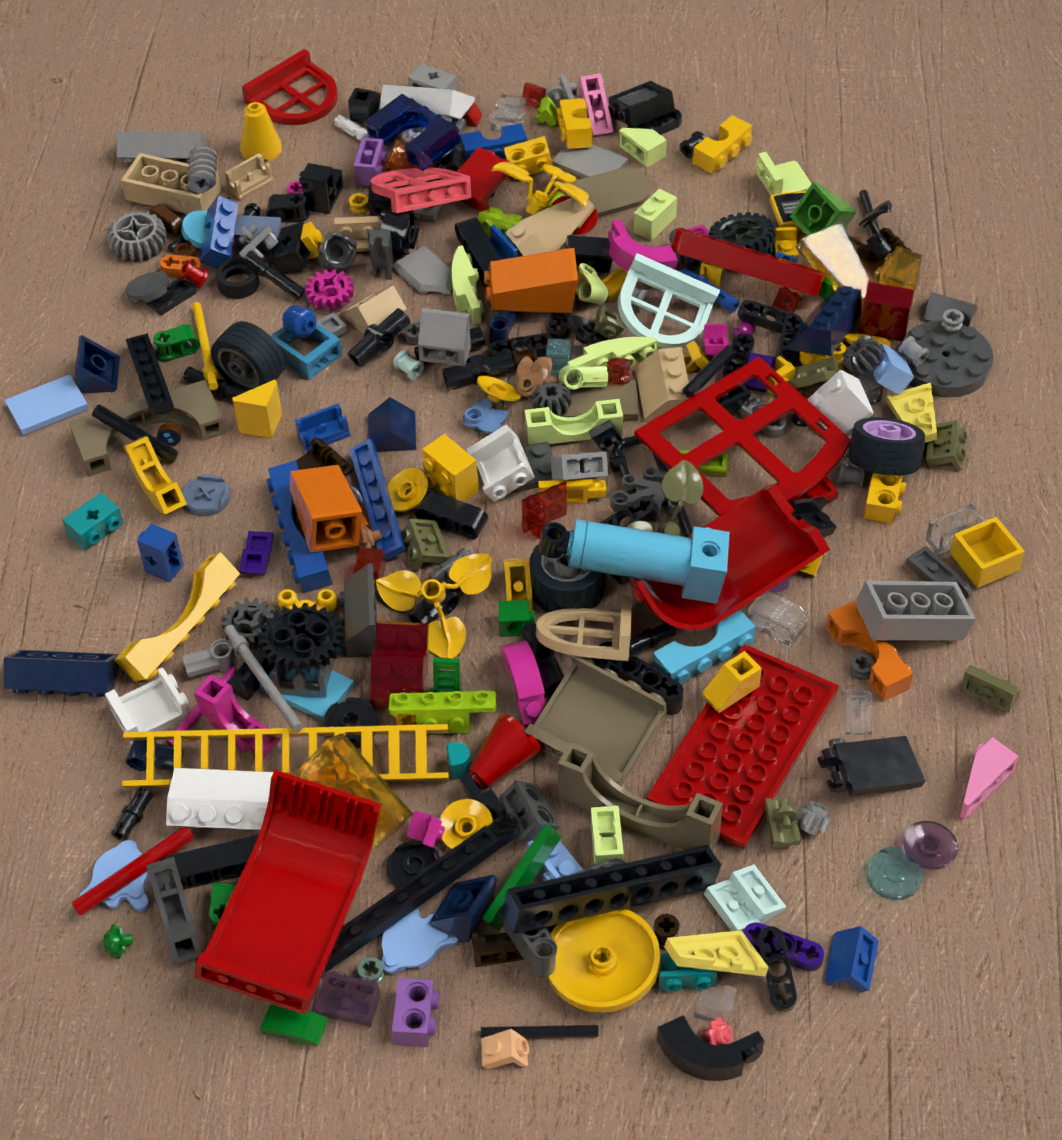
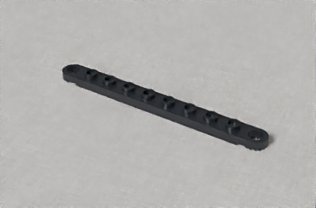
M506 814V816L501 815V818L497 817V820L494 819L492 824L482 827L342 927L323 975L515 839L520 833V826L516 817H513V815L509 816V814ZM505 826H510V830L507 829V832L506 830L503 832L501 829Z

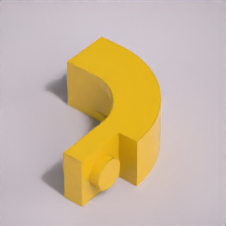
M144 436L124 446L140 486L160 513L168 514L187 504L178 483L172 481L163 470L148 436Z

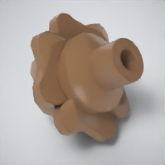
M361 524L358 547L367 549V551L372 553L375 541L382 539L380 530L371 531L364 524Z

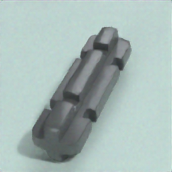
M462 548L456 553L457 556H451L439 565V569L435 568L429 573L430 579L438 580L440 583L445 580L444 577H449V571L453 563L462 557L471 555V552L466 548Z

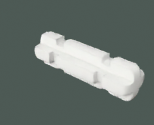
M338 115L337 118L335 117L334 125L360 141L362 137L369 138V132L342 115Z

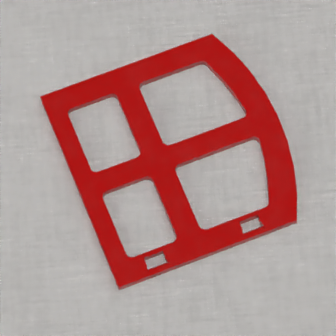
M760 357L634 431V435L669 469L679 464L682 460L688 461L697 469L703 481V494L700 499L718 517L750 497L746 496L729 500L698 470L699 467L734 446L741 447L779 483L777 487L789 503L806 493L826 477L842 459L851 442V439ZM772 377L779 384L773 386L768 379ZM752 378L759 380L777 397V399L742 420L735 419L716 401ZM702 411L722 432L688 453L681 454L660 434L695 412ZM790 412L795 413L826 441L818 454L797 473L792 472L753 435ZM822 422L828 429L823 431L816 424Z

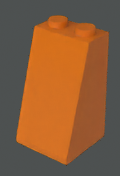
M574 248L491 261L489 271H485L484 283L488 285L486 287V301H490V310L572 313L578 284Z
M339 465L290 471L289 489L310 553L359 546L362 510Z

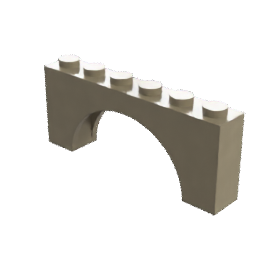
M206 380L170 390L169 393L174 410H170L165 414L151 416L145 398L109 409L139 428L156 423L181 424L196 431L203 441L226 434L223 418ZM92 415L69 421L74 441L88 477L112 470L110 466L112 451L125 435Z
M571 742L558 762V799L590 812L591 807L619 806L620 824L683 850L708 845L713 852L720 838L723 803L699 793L696 794L691 803L682 806L662 805L643 799L614 782L598 764L594 751Z

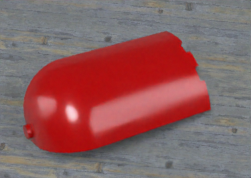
M768 484L702 527L729 532L727 573L717 603L681 598L682 586L637 578H630L629 582L634 588L632 593L635 599L640 604L644 602L661 620L680 629L701 630L714 626L828 552L830 548L818 528L808 524L803 518L799 521L792 515L794 509L787 502L777 485Z

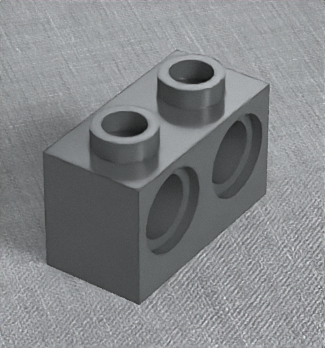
M515 780L499 797L506 813L509 816L513 815V817H516L520 826L518 836L521 841H534L545 824L551 826L556 831L560 828L537 784Z

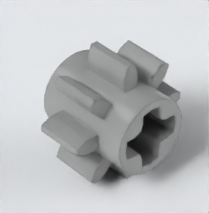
M810 801L808 806L802 804L797 813V819L801 820L798 827L812 835H817L819 830L825 832L832 819L826 816L829 810L814 801Z

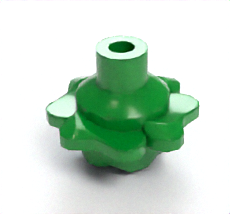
M112 924L110 930H107L103 935L102 946L107 953H110L111 957L120 959L121 955L126 952V946L132 945L133 937L131 934L124 935L121 926Z

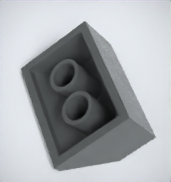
M367 564L344 581V592H340V605L345 607V612H340V623L345 627L342 648H346L347 658L371 656L375 650L377 594L373 564Z

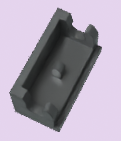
M368 229L373 276L377 278L378 271L384 270L385 278L392 279L394 261L391 230Z

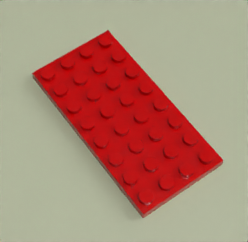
M746 644L743 645L737 655L745 651L762 668L760 687L720 713L707 702L647 796L648 801L668 806L689 804L697 793L723 803L720 839L745 850L766 814L765 800L768 798L775 799L839 688V685Z

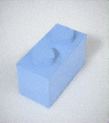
M882 343L881 348L884 350L882 353L884 357L879 361V365L873 368L872 372L877 383L900 395L914 376L905 357Z

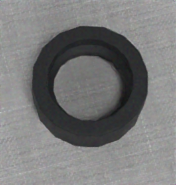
M237 257L225 260L216 269L217 286L224 296L233 299L245 298L252 295L258 289V272L243 262L245 258ZM235 274L250 276L241 282H229L226 280Z

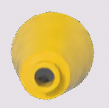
M253 102L244 109L240 152L246 160L260 153L263 159H267V162L280 155L282 143L265 106L261 103Z

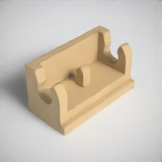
M260 153L225 172L228 191L240 201L274 182L271 165L269 162L264 164L263 156Z

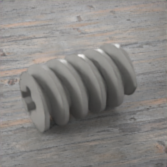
M195 147L190 150L188 186L195 193H205L216 185L217 154L213 149Z

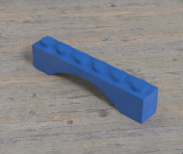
M294 460L268 468L270 478L266 479L270 493L275 492V496L271 497L275 511L280 510L281 513L276 515L280 529L285 528L286 531L281 533L285 547L290 546L291 549L287 551L290 565L296 566V569L292 570L296 585L301 584L303 592L306 593L332 585L333 583L323 551L310 553L306 540L296 528L297 511L289 489L290 471L299 470L297 462Z

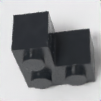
M308 163L299 176V183L302 184L301 194H304L307 200L306 208L309 211L330 214L344 187L342 170Z

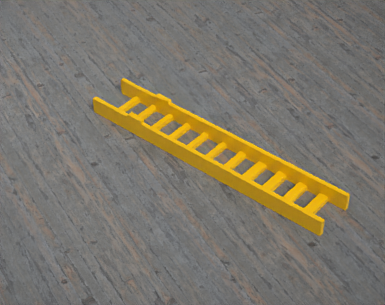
M448 724L302 728L299 732H294L292 728L123 732V738L127 741L147 740L146 780L122 781V786L126 789H137L139 787L170 788L172 779L154 780L155 740H174V768H181L182 739H184V742L201 740V769H209V739L228 738V770H236V738H255V771L263 772V737H282V772L290 773V737L309 736V776L297 777L309 781H315L320 784L449 781V772L427 773V733H448ZM388 734L389 774H373V735ZM400 734H415L416 773L400 774ZM346 735H361L362 775H346ZM317 736H334L335 775L318 776Z

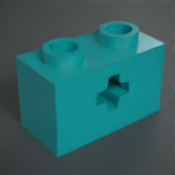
M102 492L62 519L67 536L85 551L97 544L112 531L117 530L124 523L120 508Z

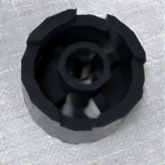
M392 207L382 210L381 228L378 230H391L392 251L394 253L409 255V249L415 248L420 228H416V220L420 219L419 214L411 211L394 213L392 212Z

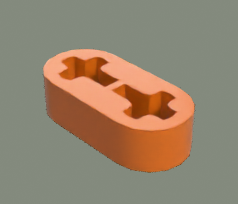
M167 255L161 258L160 267L161 271L167 276L179 277L180 270L187 260L202 269V263H200L199 258L193 256Z

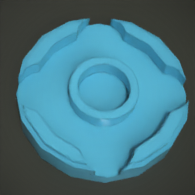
M193 211L187 214L182 222L181 232L186 241L188 239L192 242L191 245L196 248L202 249V244L207 239L210 228L205 227L207 211Z

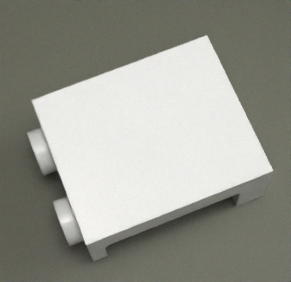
M507 424L466 449L468 454L477 460V467L485 485L482 489L493 502L505 497L510 492L535 478L518 436Z
M163 667L158 669L160 676L158 679L121 697L118 696L115 689L105 693L109 709L123 732L163 731L183 721L188 716L186 707L190 705L187 697L183 692L179 693L177 691L178 685L172 674L167 675Z

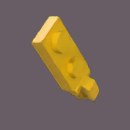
M605 480L538 481V500L540 506L584 504L593 498L606 497Z

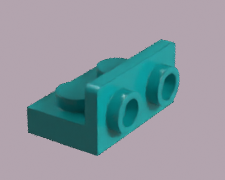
M661 953L660 969L657 976L658 990L677 992L688 988L706 990L710 987H716L717 971L677 966L669 953Z

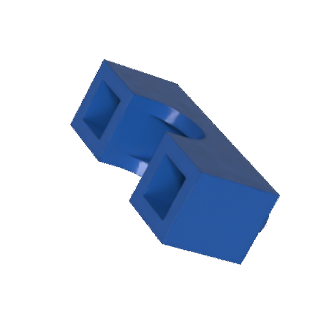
M522 123L502 126L501 137L494 140L484 138L481 131L460 134V148L465 162L478 147L486 151L491 150L501 159H507L505 147L528 141Z
M217 196L207 209L205 227L210 228L207 239L202 244L200 263L218 268L222 262L231 257L238 203Z

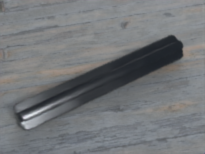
M730 345L722 349L682 389V393L687 398L694 396L735 355V350Z
M98 404L93 409L92 416L133 441L148 436L156 455L170 463L176 460L178 456L176 449L101 404Z

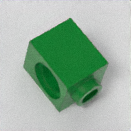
M529 600L498 601L499 637L520 636V630L526 624L535 623L534 610H529Z

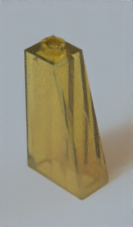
M838 223L801 238L796 245L797 251L814 269L825 273L824 277L833 284V291L843 286L862 289L863 309L868 283L871 281L842 224Z

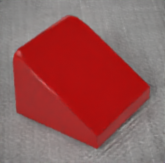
M473 103L462 117L466 120V126H478L482 112Z

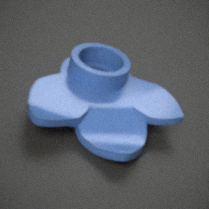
M489 399L480 400L474 403L473 407L465 411L463 423L468 428H478L484 433L491 434L503 427L501 424L507 420L509 411L492 408L491 400Z

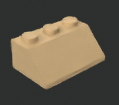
M682 347L658 349L635 367L644 422L654 420L689 399L682 393V389L689 383Z

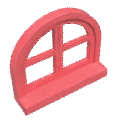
M406 168L384 172L372 177L371 190L376 194L391 198L392 212L401 213L471 198L470 176L447 169ZM439 178L442 179V180H437V181H432V182H425V181L434 180V179H439ZM398 180L396 182L386 183L389 181ZM409 184L412 185V186H407V187H402V188H397V189L393 188V187L404 186V185H409Z

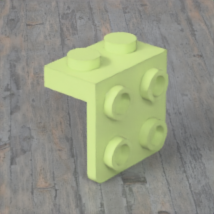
M767 152L758 153V160L755 164L756 174L770 196L785 192H806L811 182L798 162L790 161L774 165Z

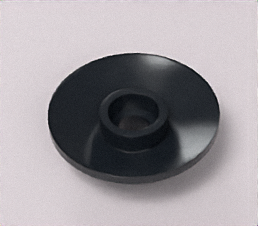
M576 315L568 317L567 325L580 343L595 344L608 340L607 337L594 331L595 324L590 320Z

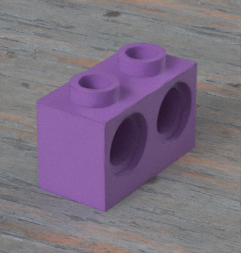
M398 978L392 1025L394 1045L429 1047L430 1036H435L436 1018H432L433 1009H438L439 992L434 990L433 980ZM415 997L424 998L422 1001L419 1002L412 1001V999ZM413 1023L421 1024L418 1028H409Z

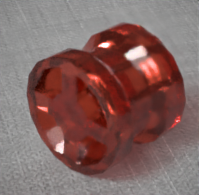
M625 358L610 359L607 362V368L610 370L608 382L618 385L630 382L631 375L628 372L631 367L630 360Z

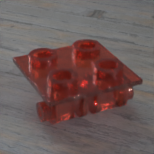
M566 481L521 500L523 533L530 531L535 538L540 539L542 528L546 523L567 515Z

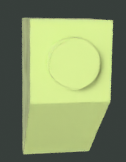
M621 128L619 132V146L644 166L649 167L666 157L667 140L653 129Z

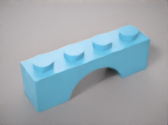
M739 609L716 624V636L709 643L690 647L673 641L653 652L652 666L682 685L696 674L706 672L719 661L727 660L732 654L741 650L744 644L751 646L755 639L756 626Z

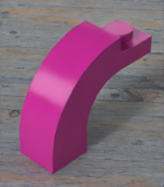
M621 220L612 222L611 231L608 232L610 242L609 255L618 266L629 271L638 253L676 270L678 259L670 245L648 247L638 244L631 239Z
M525 640L501 645L499 649L504 671L509 674L512 681L521 722L523 725L536 722L546 703L542 679L531 647Z
M212 674L194 692L200 710L216 730L271 729L247 714L235 699L232 686ZM263 737V758L280 742L281 737ZM236 738V747L245 753L248 750L255 753V738Z

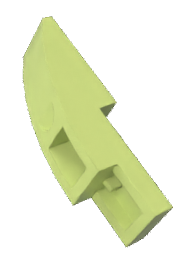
M463 245L458 246L451 270L454 303L457 312L467 311L473 325L482 323L481 314L484 313L482 301L477 300L476 282L479 281L478 271L472 267L471 256L469 253L466 254Z
M625 337L602 341L584 347L583 356L567 363L573 367L606 366L607 369L613 367L619 373L640 364L657 350L658 340L655 337ZM575 372L568 374L570 382L576 379Z

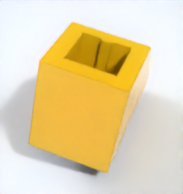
M743 651L721 667L702 692V696L720 713L760 687L762 668Z

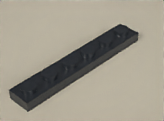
M148 333L125 339L151 416L165 414L170 410H174L169 390Z

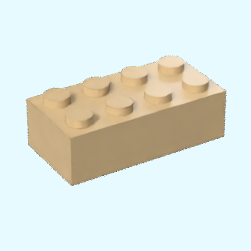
M139 153L121 179L125 200L149 206L162 204L171 211L189 214L193 211H207L221 192L218 170H216V185L207 192L198 194L193 192L188 186L189 164Z

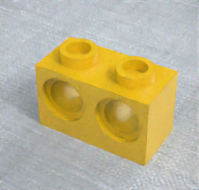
M545 136L504 148L507 160L529 172V175L542 172V167L545 164L553 166Z
M872 474L864 519L889 524L894 523L895 515H900L903 502L898 500V497H904L906 482H901L903 475Z

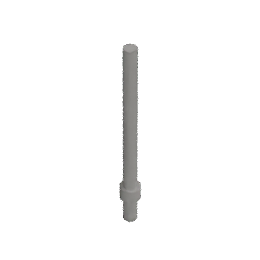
M227 625L224 628V632L231 640V646L234 651L242 656L294 732L301 731L303 728L302 723L250 651L247 640L244 636L238 634L233 625Z

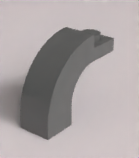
M174 857L146 865L174 964L199 957L202 952Z

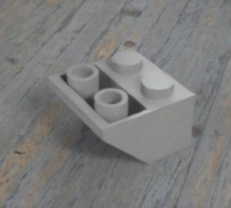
M423 308L418 340L420 361L465 367L471 349L469 314Z

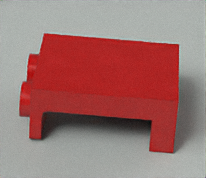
M478 147L457 171L458 173L470 176L471 198L460 201L480 212L488 210L490 207L487 200L507 177L512 180L514 179L512 176L500 171H492V169L498 163L511 162L497 157L491 150L486 151Z

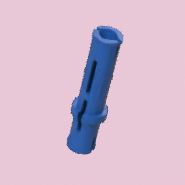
M688 267L681 271L685 275L719 289L720 291L715 302L728 309L731 313L738 309L740 300L710 283L707 277L699 276Z

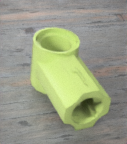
M568 365L560 370L558 376L559 381L563 382V385L569 387V389L607 387L608 382L606 366L573 367ZM570 372H575L576 379L572 383H568L567 375Z

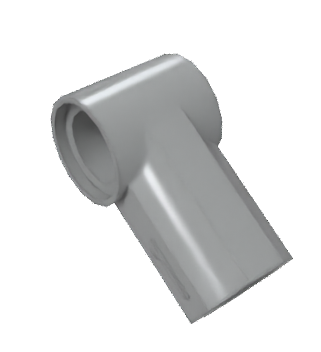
M226 639L214 641L208 649L183 656L189 678L215 670L225 673L230 667L235 668L237 665L235 651L231 646V642Z

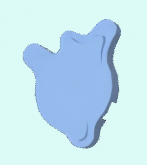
M125 840L117 847L100 856L95 863L93 877L89 886L81 892L79 897L142 855L137 848V844L132 840ZM148 871L101 903H104L109 909L115 910L119 907L121 901L127 900L137 912L147 910L149 908V901L144 893V889L149 879Z
M418 907L384 931L382 936L383 958L381 961L384 972L394 975L400 971H406V968L418 967L420 970L430 964L441 950L458 945L460 939L433 927L429 922L434 914L424 919L421 918Z

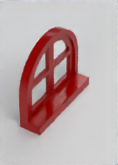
M306 49L299 51L242 86L244 103L247 105L253 102L263 104L271 121L284 125H302L317 121L332 111L338 99L337 85L334 79L311 62L310 52ZM306 74L319 81V83L303 93L289 85ZM325 87L327 95L320 105L307 98V96L320 88ZM280 90L293 97V99L276 109L263 102V100ZM298 102L310 109V111L303 113L283 112Z

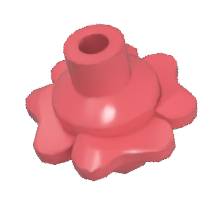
M716 1017L714 1021L709 1022V1030L702 1031L701 1038L704 1042H710L712 1045H727L733 1041L731 1036L733 1032L726 1021H722L721 1017Z

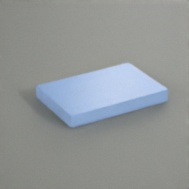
M71 375L64 376L5 400L6 406L22 435L89 410L87 402Z

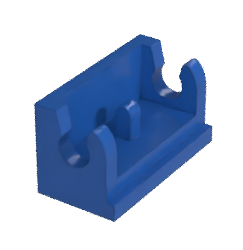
M338 403L295 420L297 437L307 453L311 451L310 442L315 437L321 438L329 445L350 436L347 418L342 416V410Z

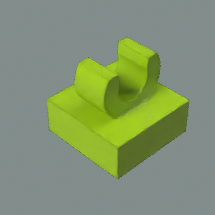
M549 96L541 99L540 107L535 110L538 115L534 119L538 124L546 121L552 127L558 123L556 117L557 107Z

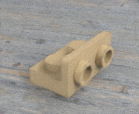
M379 217L334 218L335 232H340L357 243L356 252L370 251L368 229H380Z

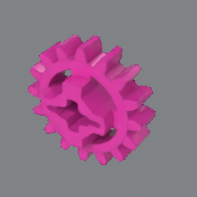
M325 269L324 274L316 272V277H309V282L305 283L306 299H308L309 304H314L316 309L323 306V311H326L328 307H331L334 311L336 309L335 306L343 308V303H350V297H354L353 281H351L349 275L345 276L343 271L337 274L336 269H333L331 273H328L327 269Z

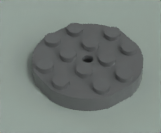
M930 321L912 328L905 336L904 340L909 336H913L918 345L930 350L927 359L917 367L913 365V361L903 354L914 376L910 382L912 386L917 387L931 382L933 395L939 397H959L975 392L984 385L992 368L993 351L986 338L975 328L962 325L959 331L949 332L942 327V321Z

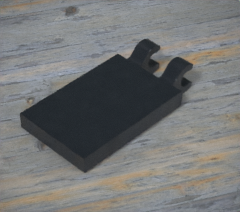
M906 736L834 744L833 748L823 749V756L817 758L820 768L838 766L840 770L832 772L833 779L826 781L829 790L832 792L847 789L849 795L852 796L922 787L925 783V778Z

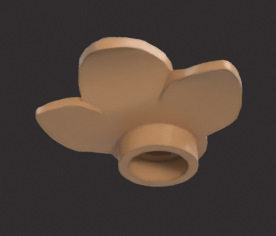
M526 356L520 361L517 367V375L519 377L517 390L522 396L531 397L536 385H542L543 380L547 383H551L552 380L558 383L554 377L549 376L552 369V359L543 357L533 362ZM531 382V386L525 388V385Z

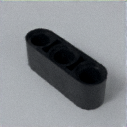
M427 491L422 501L414 510L417 519L435 520L440 529L468 539H476L489 518L488 514L477 506L433 491Z

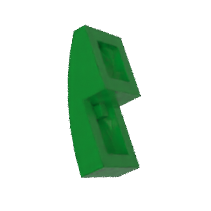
M270 1004L260 1030L265 1035L289 1037L295 1044L319 1046L329 1020L327 1017L307 1011L306 1015Z

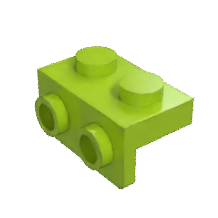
M490 207L488 210L479 212L478 220L488 238H490V226L495 225L508 239L505 232L522 220V216L517 214L507 215L502 213V209Z

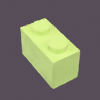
M658 189L634 212L633 233L652 241L676 218L677 197Z

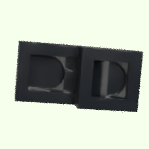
M469 773L460 778L463 790L469 799L477 800L484 804L490 811L493 819L497 820V817H502L501 815L506 816L505 808L492 788L481 793Z

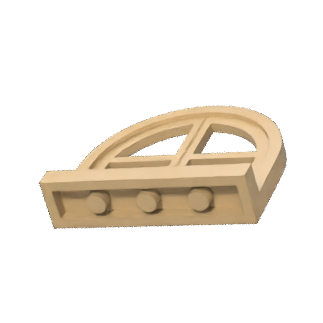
M622 597L621 611L570 608L544 614L537 620L536 638L544 646L560 653L578 657L628 661L632 598ZM579 620V628L554 626L565 621ZM584 620L613 622V630L584 628ZM553 634L578 636L577 643L562 640ZM583 636L612 639V647L583 645Z

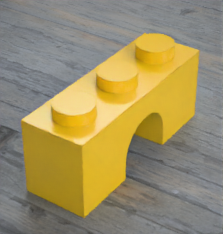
M585 98L559 100L560 108H556V117L559 123V131H561V139L566 141L567 149L593 147L592 125L590 118H587Z
M733 115L730 116L719 126L718 141L706 137L694 147L693 165L712 175L715 174L727 162L735 158L742 149L751 144L753 125Z

